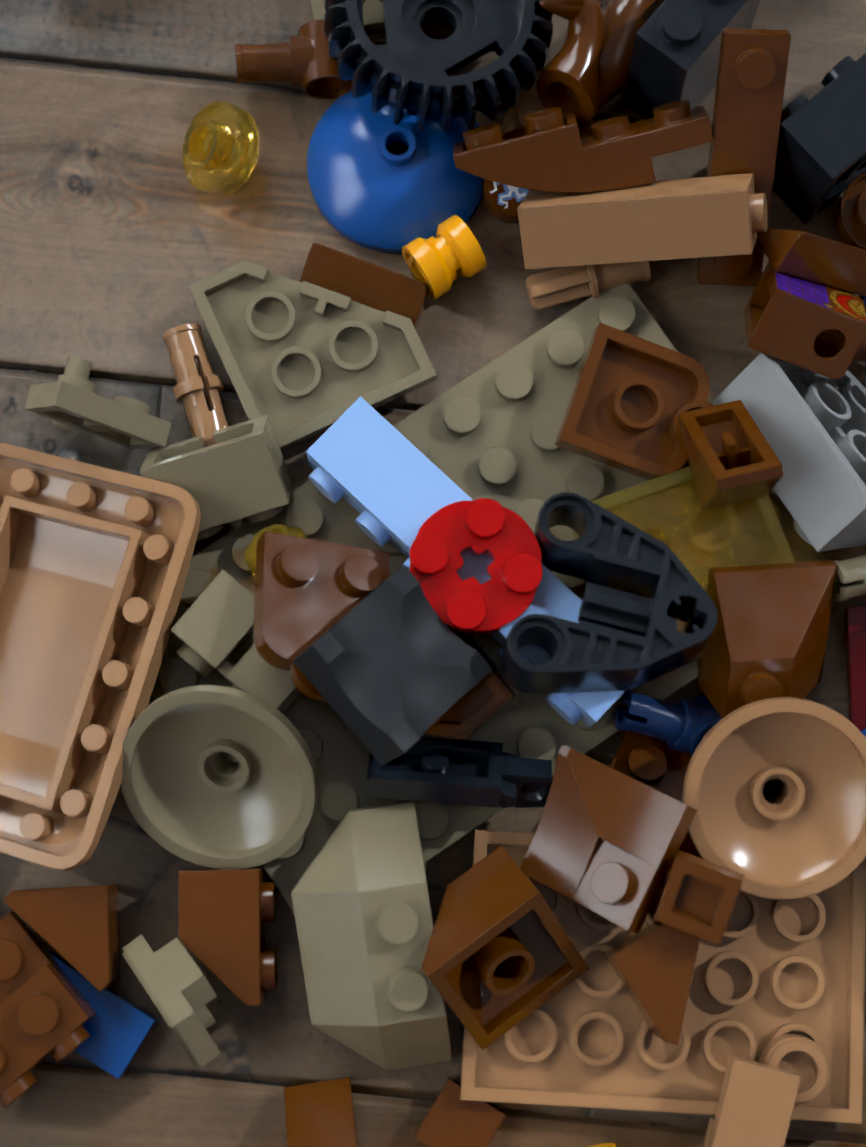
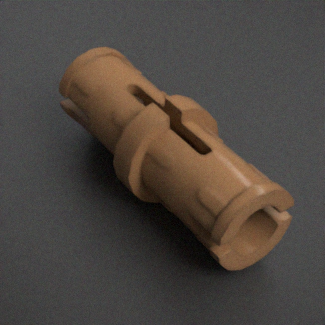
M187 323L166 330L162 334L163 342L166 343L177 385L172 389L175 401L182 403L184 406L192 438L202 435L207 447L216 444L212 435L214 431L229 427L219 395L223 391L224 386L221 376L213 374L202 336L203 330L199 323Z

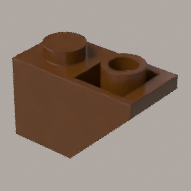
M264 869L179 871V940L246 1006L262 1005L266 1001L265 990H276L277 952L276 949H265V922H276L277 900L275 882H264Z

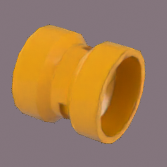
M453 215L438 224L436 238L433 236L428 239L418 237L402 247V254L408 268L416 280L424 282L429 286V297L432 300H436L451 290L452 282L458 277L457 273L461 276L472 277L487 267L485 255L477 239L466 223L457 215Z

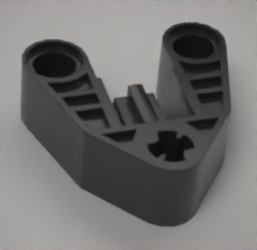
M559 493L551 496L543 503L534 529V534L541 549V563L553 572L586 580L585 583L587 584L577 620L579 623L548 615L531 614L520 618L513 624L504 647L501 669L505 680L514 689L530 694L628 691L691 663L701 654L717 624V610L713 600L667 544L576 493ZM557 525L570 527L578 534L579 539L563 541L555 537L550 532V528ZM676 619L685 622V633L677 631L678 624ZM528 644L538 645L549 653L551 661L542 665L531 664L520 656L518 649Z

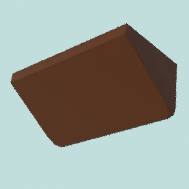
M767 228V232L757 233L756 242L776 272L866 297V250L797 230Z
M318 243L312 244L300 279L301 283L303 281L351 297L352 301L383 312L387 310L410 318L415 330L429 297V286L424 282Z

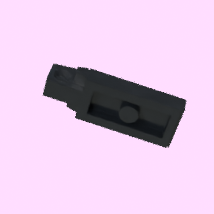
M422 736L404 754L383 766L370 752L366 797L498 808L499 806L502 808L545 807L552 784V760L520 758L503 752V743Z

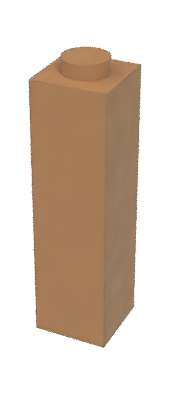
M753 173L659 180L655 183L625 189L596 192L531 190L517 208L525 269L752 254L757 233L767 232L766 194L754 192Z

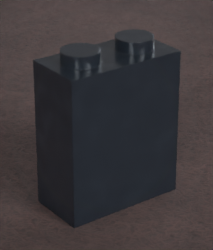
M664 0L636 33L624 104L644 119L654 118L653 110L671 102L689 100L692 108L699 106L716 86L722 28L751 29L760 0Z

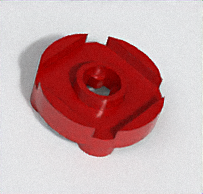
M479 498L474 501L462 500L439 509L423 523L410 547L409 571L420 583L431 607L450 630L453 628L460 632L491 634L505 629L516 622L528 610L543 577L541 549L532 529L518 514L503 507L498 501L491 498ZM472 550L477 556L485 553L491 558L492 563L487 567V573L490 577L487 582L480 584L474 577L463 581L458 576L457 571L464 565L461 556L463 553Z

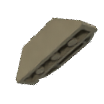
M409 800L349 809L294 886L291 893L311 1025L386 1071L452 1061L444 998L421 968L433 932V922L414 801Z

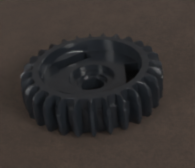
M325 0L324 33L326 38H328L330 60L337 61L339 79L343 81L352 79V92L355 99L372 93L371 110L373 114L389 105L394 108L393 121L396 125L401 122L405 114L416 116L420 132L424 130L429 118L440 119L443 131L447 133L450 130L452 118L462 117L471 130L475 125L478 111L484 113L490 120L495 121L499 113L500 103L514 109L519 100L520 91L530 92L534 85L536 74L541 73L544 68L547 50L550 47L553 35V24L551 23L553 13L542 8L540 0H379L383 5L386 44L374 45L364 31L362 6L366 0ZM439 17L449 21L453 25L455 32L446 39L437 40L425 35L420 26L427 19ZM495 51L500 56L479 70L467 74L449 76L489 52Z

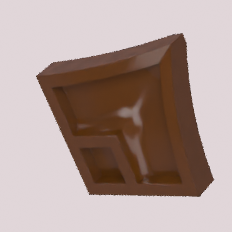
M562 744L542 816L520 869L527 876L628 931L639 934L697 810Z

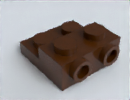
M15 911L9 912L0 919V1104L5 1109L37 1083L31 1071L50 1054L59 1063L90 1037V1034L83 1026L98 1014Z

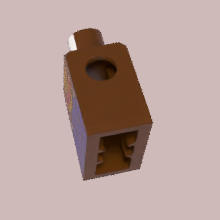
M768 261L744 309L747 347L834 380H840L845 375L851 361L866 366V307L864 300L846 291L776 272L770 261Z

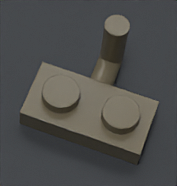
M69 356L64 374L59 375L57 381L30 386L24 409L52 419L54 427L61 432L85 431L131 449L166 447L172 423L150 415V405L140 400L124 396H114L113 400L95 394L96 384L88 381L92 363L88 360Z

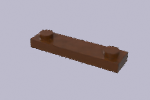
M722 28L712 120L714 142H710L707 177L753 173L754 192L766 194L768 228L791 35L787 30ZM755 241L752 254L698 258L696 272L698 283L756 286L762 275L764 252Z

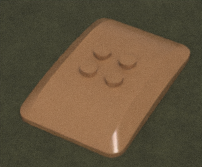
M0 443V852L48 868L72 870L81 867L92 857L122 782L123 740L136 718L149 704L190 567L200 528L201 511L198 502L192 494L177 485L7 443Z

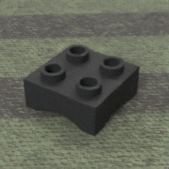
M405 565L382 582L293 660L294 664L382 766L401 756L411 748L453 704L492 670L491 666L477 650L458 638L440 619L425 597L420 583Z

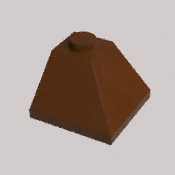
M832 560L709 568L707 594L713 600L716 607L717 624L700 654L697 685L722 718L732 711L758 700L776 697L804 699L822 681L837 565Z
M502 846L447 885L421 967L482 1050L589 970V967L540 892Z

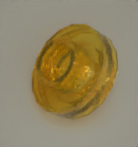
M214 101L203 106L193 117L185 134L182 157L183 168L188 181L197 190L211 194L226 196L238 191L249 179L258 161V128L253 116L243 107L221 101Z

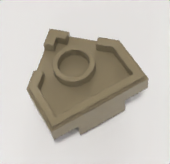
M142 934L122 947L124 950L122 953L123 957L196 1067L199 1065L202 1068L220 1055L221 1052L206 1031V1029L216 1023L206 1004L216 998L217 995L179 939L175 938L155 953Z

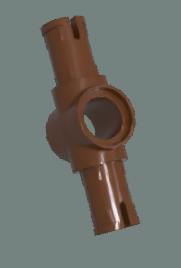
M317 19L300 27L298 36H289V42L235 44L238 84L292 80V85L303 86L304 93L309 97L326 100L337 99L348 91H352V79L347 81L340 80L337 73V61L330 60L328 38H326L324 33V19ZM369 38L374 45L386 44L385 38Z

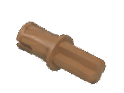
M649 261L556 267L529 275L525 280V287L531 306L534 310L541 311L586 297L588 299L592 296L593 299L599 298L600 291L621 284L629 283L630 285L640 281H649L651 271Z

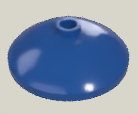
M348 91L339 97L320 118L312 134L307 154V172L311 193L318 209L327 222L338 233L353 243L373 251L390 254H402V247L418 237L428 239L433 236L436 238L438 224L453 215L459 216L467 224L482 201L484 178L456 168L453 158L454 143L464 141L463 133L470 130L462 117L452 118L450 130L447 133L443 131L440 119L429 118L424 130L420 132L416 116L405 114L401 122L396 125L393 121V107L386 105L379 112L373 114L371 110L372 93L355 99L353 92ZM476 120L473 128L479 127V124ZM393 142H402L409 149L402 155H393L387 150V147Z

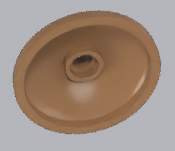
M776 697L758 700L744 705L722 718L708 731L695 749L689 762L683 785L682 802L697 810L688 833L702 859L743 874L744 878L740 890L769 899L786 900L811 896L836 885L846 878L866 857V737L846 717L835 710L814 701L795 697ZM771 779H780L782 782L781 793L774 799H764V785Z

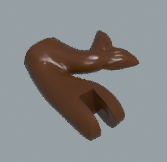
M540 0L542 8L568 20L567 33L563 44L552 60L544 67L536 83L537 94L546 109L561 108L562 115L575 112L577 125L581 126L590 121L601 108L627 86L636 33L652 14L644 18L641 15L655 0H609L603 12L599 0Z

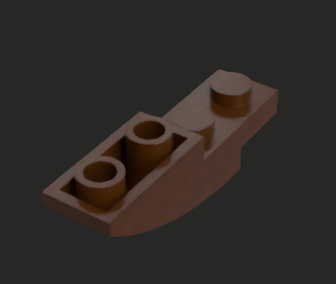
M689 100L661 105L653 110L654 118L629 124V119L626 116L597 122L591 126L592 134L580 136L575 112L562 115L561 108H549L525 116V125L501 131L500 125L494 123L475 127L464 132V141L454 143L453 158L457 169L486 180L518 188L550 192H596L655 183L656 179L651 157L714 142L709 116L704 107L700 105L692 108Z

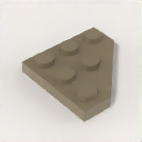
M242 260L188 285L248 419L251 420L268 414L281 452L326 432L360 396L375 409L437 380V374L410 318L387 310L383 312L352 301L351 297L306 281L301 283L273 273L267 267L247 260Z

